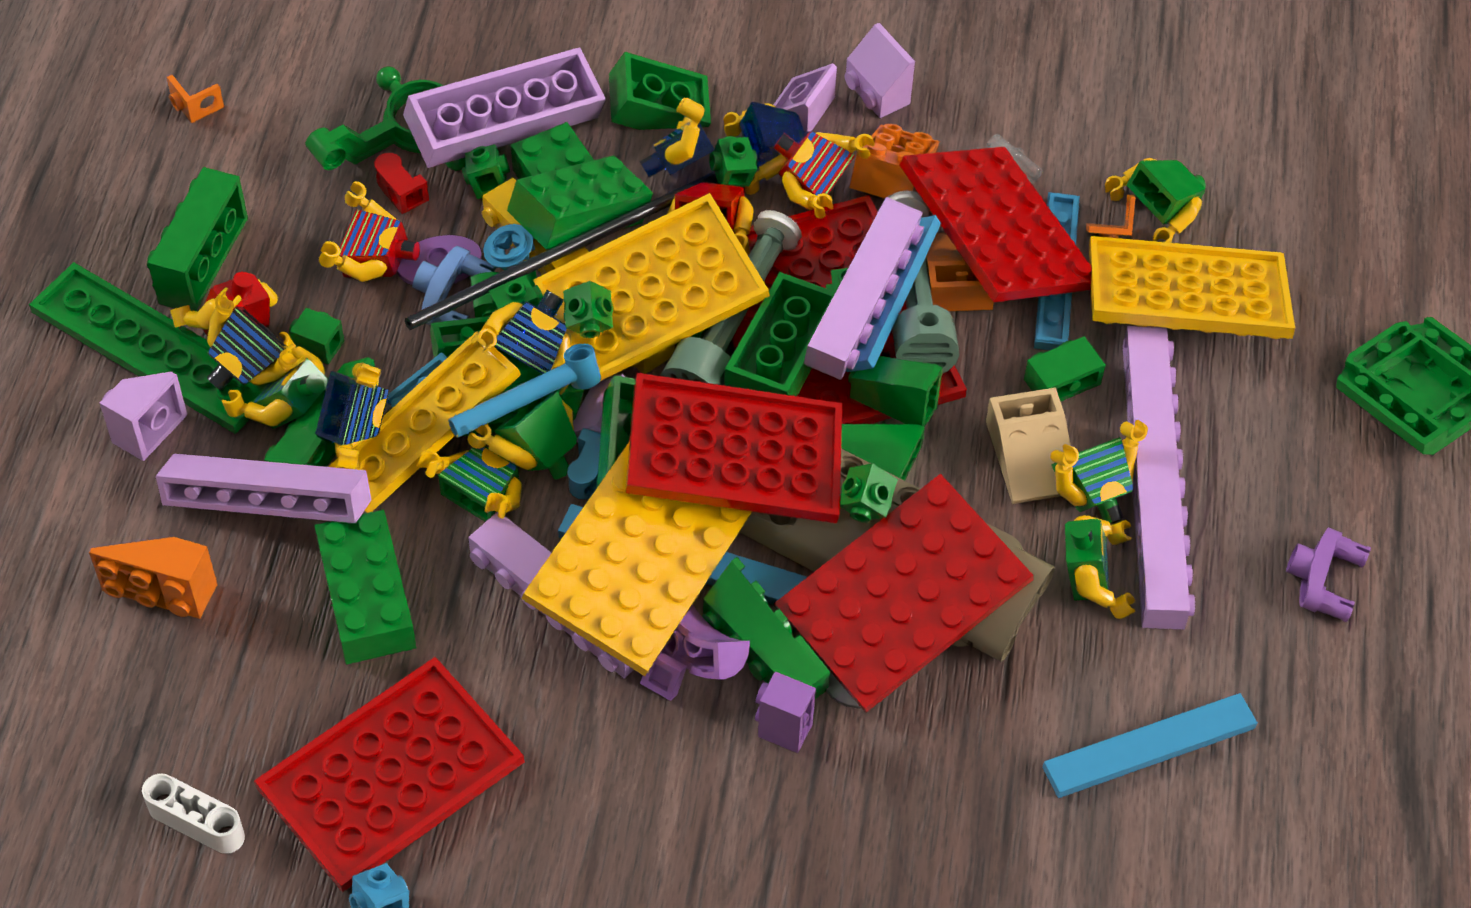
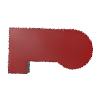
M384 153L375 159L374 167L377 172V184L401 214L429 201L427 181L421 174L412 178L404 169L400 156L394 153Z

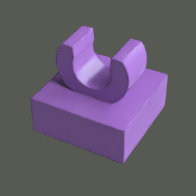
M661 652L646 676H642L640 684L671 701L678 694L687 666Z

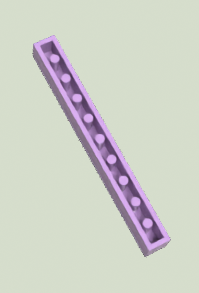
M1127 326L1122 346L1127 419L1134 426V422L1139 420L1148 427L1146 437L1138 442L1133 477V506L1142 628L1185 629L1188 617L1194 616L1195 597L1194 595H1189L1188 586L1192 584L1193 571L1192 565H1186V556H1189L1190 537L1189 535H1184L1183 529L1187 525L1188 511L1187 506H1182L1181 498H1184L1185 478L1179 477V470L1182 469L1183 452L1182 449H1177L1176 442L1180 440L1181 427L1180 422H1175L1174 414H1177L1178 395L1172 394V387H1175L1176 369L1175 367H1170V361L1173 360L1174 343L1173 341H1168L1167 328Z

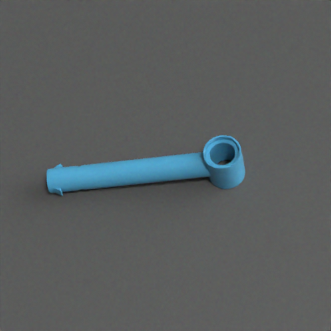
M589 344L573 345L564 352L565 364L493 397L472 409H468L458 415L455 414L454 417L448 419L452 432L457 438L464 434H469V432L479 428L481 425L490 423L569 384L581 390L596 386L601 380V374L594 348Z

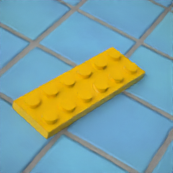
M477 331L382 417L376 437H374L376 427L374 426L373 429L372 426L368 439L354 448V450H359L357 470H366L372 500L364 510L366 513L373 512L419 469L416 465L423 451L429 450L437 453L455 436L450 428L449 418L500 395L521 375L518 368L495 347L483 353V350L486 348V343L483 339H479L475 344H472L471 339L478 333ZM337 458L328 467L337 468L339 458Z

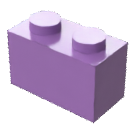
M775 671L769 684L763 682L756 697V703L760 704L755 715V721L759 722L758 737L798 753L813 725L816 688Z

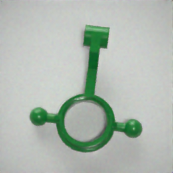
M391 66L383 67L376 75V82L381 89L392 92L387 101L383 121L360 134L344 124L331 131L328 128H319L313 131L306 139V148L325 170H333L339 167L345 159L356 165L393 144L409 152L421 153L411 131L400 126L395 120V115L399 108L407 102L409 95L443 85L430 80H414L401 84V76L397 69ZM464 157L445 164L451 170L460 171L462 167L466 166V161Z

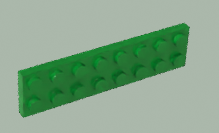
M75 262L29 304L31 313L139 377L166 372L177 374L184 403L234 434L250 419L246 418L244 413L238 417H230L223 406L222 400L231 401L228 392L230 390H238L244 402L248 404L253 402L267 385L257 386L251 382L243 385L233 378L223 391L219 390L207 379V376L215 369L218 363L208 355L211 347L205 338L184 326L175 327L173 320Z

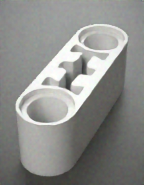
M155 774L144 782L142 794L148 811L154 819L220 853L235 852L243 845L245 833L239 814L234 808L167 774ZM164 794H168V795H169V796H168L166 799H164V800H160V801H157V800H156V798L159 797V796H161V795H164ZM223 827H233L228 832L218 833V831Z

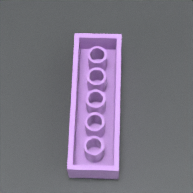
M579 47L409 95L403 116L427 167L430 168L464 158L466 152H470L476 147H486L495 144L498 148L521 141L565 122L572 126L599 117L606 99Z

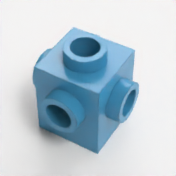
M385 863L352 876V894L349 895V902L351 908H409V890L403 877L397 876L389 865Z

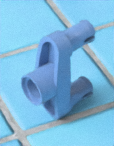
M455 246L438 267L423 261L415 274L412 288L426 293L421 309L423 310L446 299L458 274L465 273L469 276H474L485 272H495V269L487 261L471 255L469 250ZM452 310L426 324L431 326V323L469 319V316Z

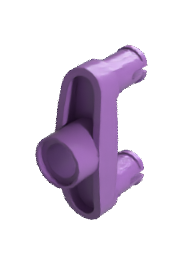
M1329 527L1315 549L1298 543L1290 556L1286 572L1302 578L1299 596L1300 607L1314 613L1320 611L1341 619L1343 622H1347L1352 614L1355 602L1326 590L1324 582L1332 557L1335 556L1363 568L1371 547L1343 537L1341 532Z

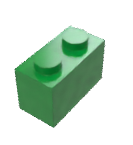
M1084 336L1074 341H1066L1059 347L1045 353L1039 352L1027 360L1024 381L1031 391L1056 387L1061 402L1101 385L1106 364Z

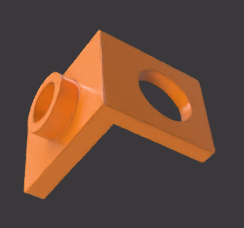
M173 75L166 77L170 91L169 98L176 111L181 110L191 123L224 108L221 89L218 84L189 96ZM208 96H214V101L210 106L200 108L203 99Z
M1127 194L1124 226L1086 223V231L1100 233V237L1119 238V235L1132 236L1136 197Z

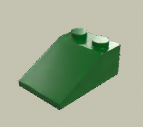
M628 52L623 53L610 71L611 122L638 130L675 129L678 126V122L683 121L685 117L677 112V107L683 98H689L701 104L705 110L698 128L711 125L708 78L706 75Z

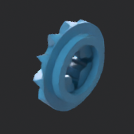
M509 224L502 226L487 238L483 249L484 257L494 269L502 268L505 271L523 260L530 259L529 253L535 250L534 237L522 225ZM514 243L516 248H512L510 253L506 254L504 250L509 249L510 245Z

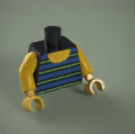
M225 287L215 298L216 307L210 318L207 342L211 347L208 355L218 365L207 376V379L219 390L223 391L233 378L243 385L251 382L254 385L260 386L274 382L305 361L306 357L304 355L299 359L293 356L292 349L296 347L295 344L288 347L244 307H236L241 301L240 295H237L233 301L229 300L226 296L228 288Z

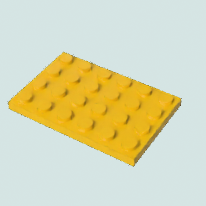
M710 193L533 279L534 284L540 288L544 300H546L550 292L562 298L557 310L547 305L546 307L552 318L565 325L564 290L592 281L611 291V301L614 308L612 314L613 328L600 332V335L594 338H583L580 334L566 329L571 336V346L589 344L594 348L601 374L600 381L770 296L767 286Z
M1090 236L1089 260L1092 266V321L1105 324H1131L1138 327H1165L1172 330H1198L1205 333H1232L1238 336L1254 335L1272 339H1293L1295 323L1284 253Z
M628 443L529 584L521 599L643 676H646L750 517L752 511L625 493L629 455Z

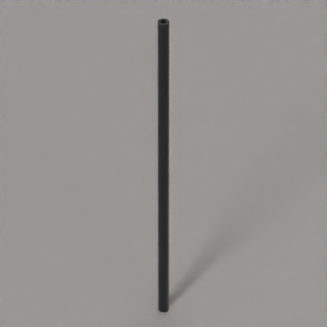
M715 171L406 317L405 324L409 330L417 328L488 294L491 289L534 272L671 206L675 194L703 182L717 184Z

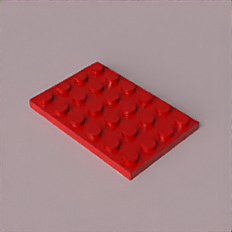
M1006 147L903 156L899 166L932 214L937 216L941 222V227L993 303L1091 290L1092 266L1080 252L1075 242L1062 227L1059 220L1049 209Z
M637 373L634 385L625 493L837 524L840 516L842 403Z
M940 473L890 512L886 518L877 522L774 604L776 609H780L787 617V621L798 635L803 637L828 670L864 712L867 713L1032 582L1034 575Z
M434 657L255 779L254 783L261 795L343 893L352 886V876L382 865L525 763L524 755L442 663Z

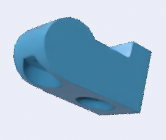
M582 428L578 437L579 457L569 465L567 471L570 493L577 499L583 500L589 499L597 489L601 433Z

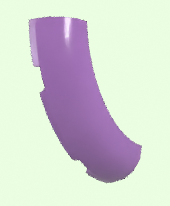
M692 604L661 652L686 665L687 669L690 670L689 673L708 679H727L735 676L744 667L749 655L750 641L730 638L720 633L703 619Z

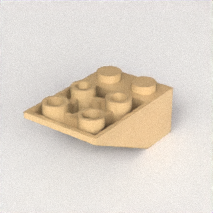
M1056 387L990 398L986 424L1012 504L1061 496L1056 491V477L1051 466L1055 462L1051 460L1050 455L1054 450L1063 452L1062 446L1064 444L1070 445L1065 414Z

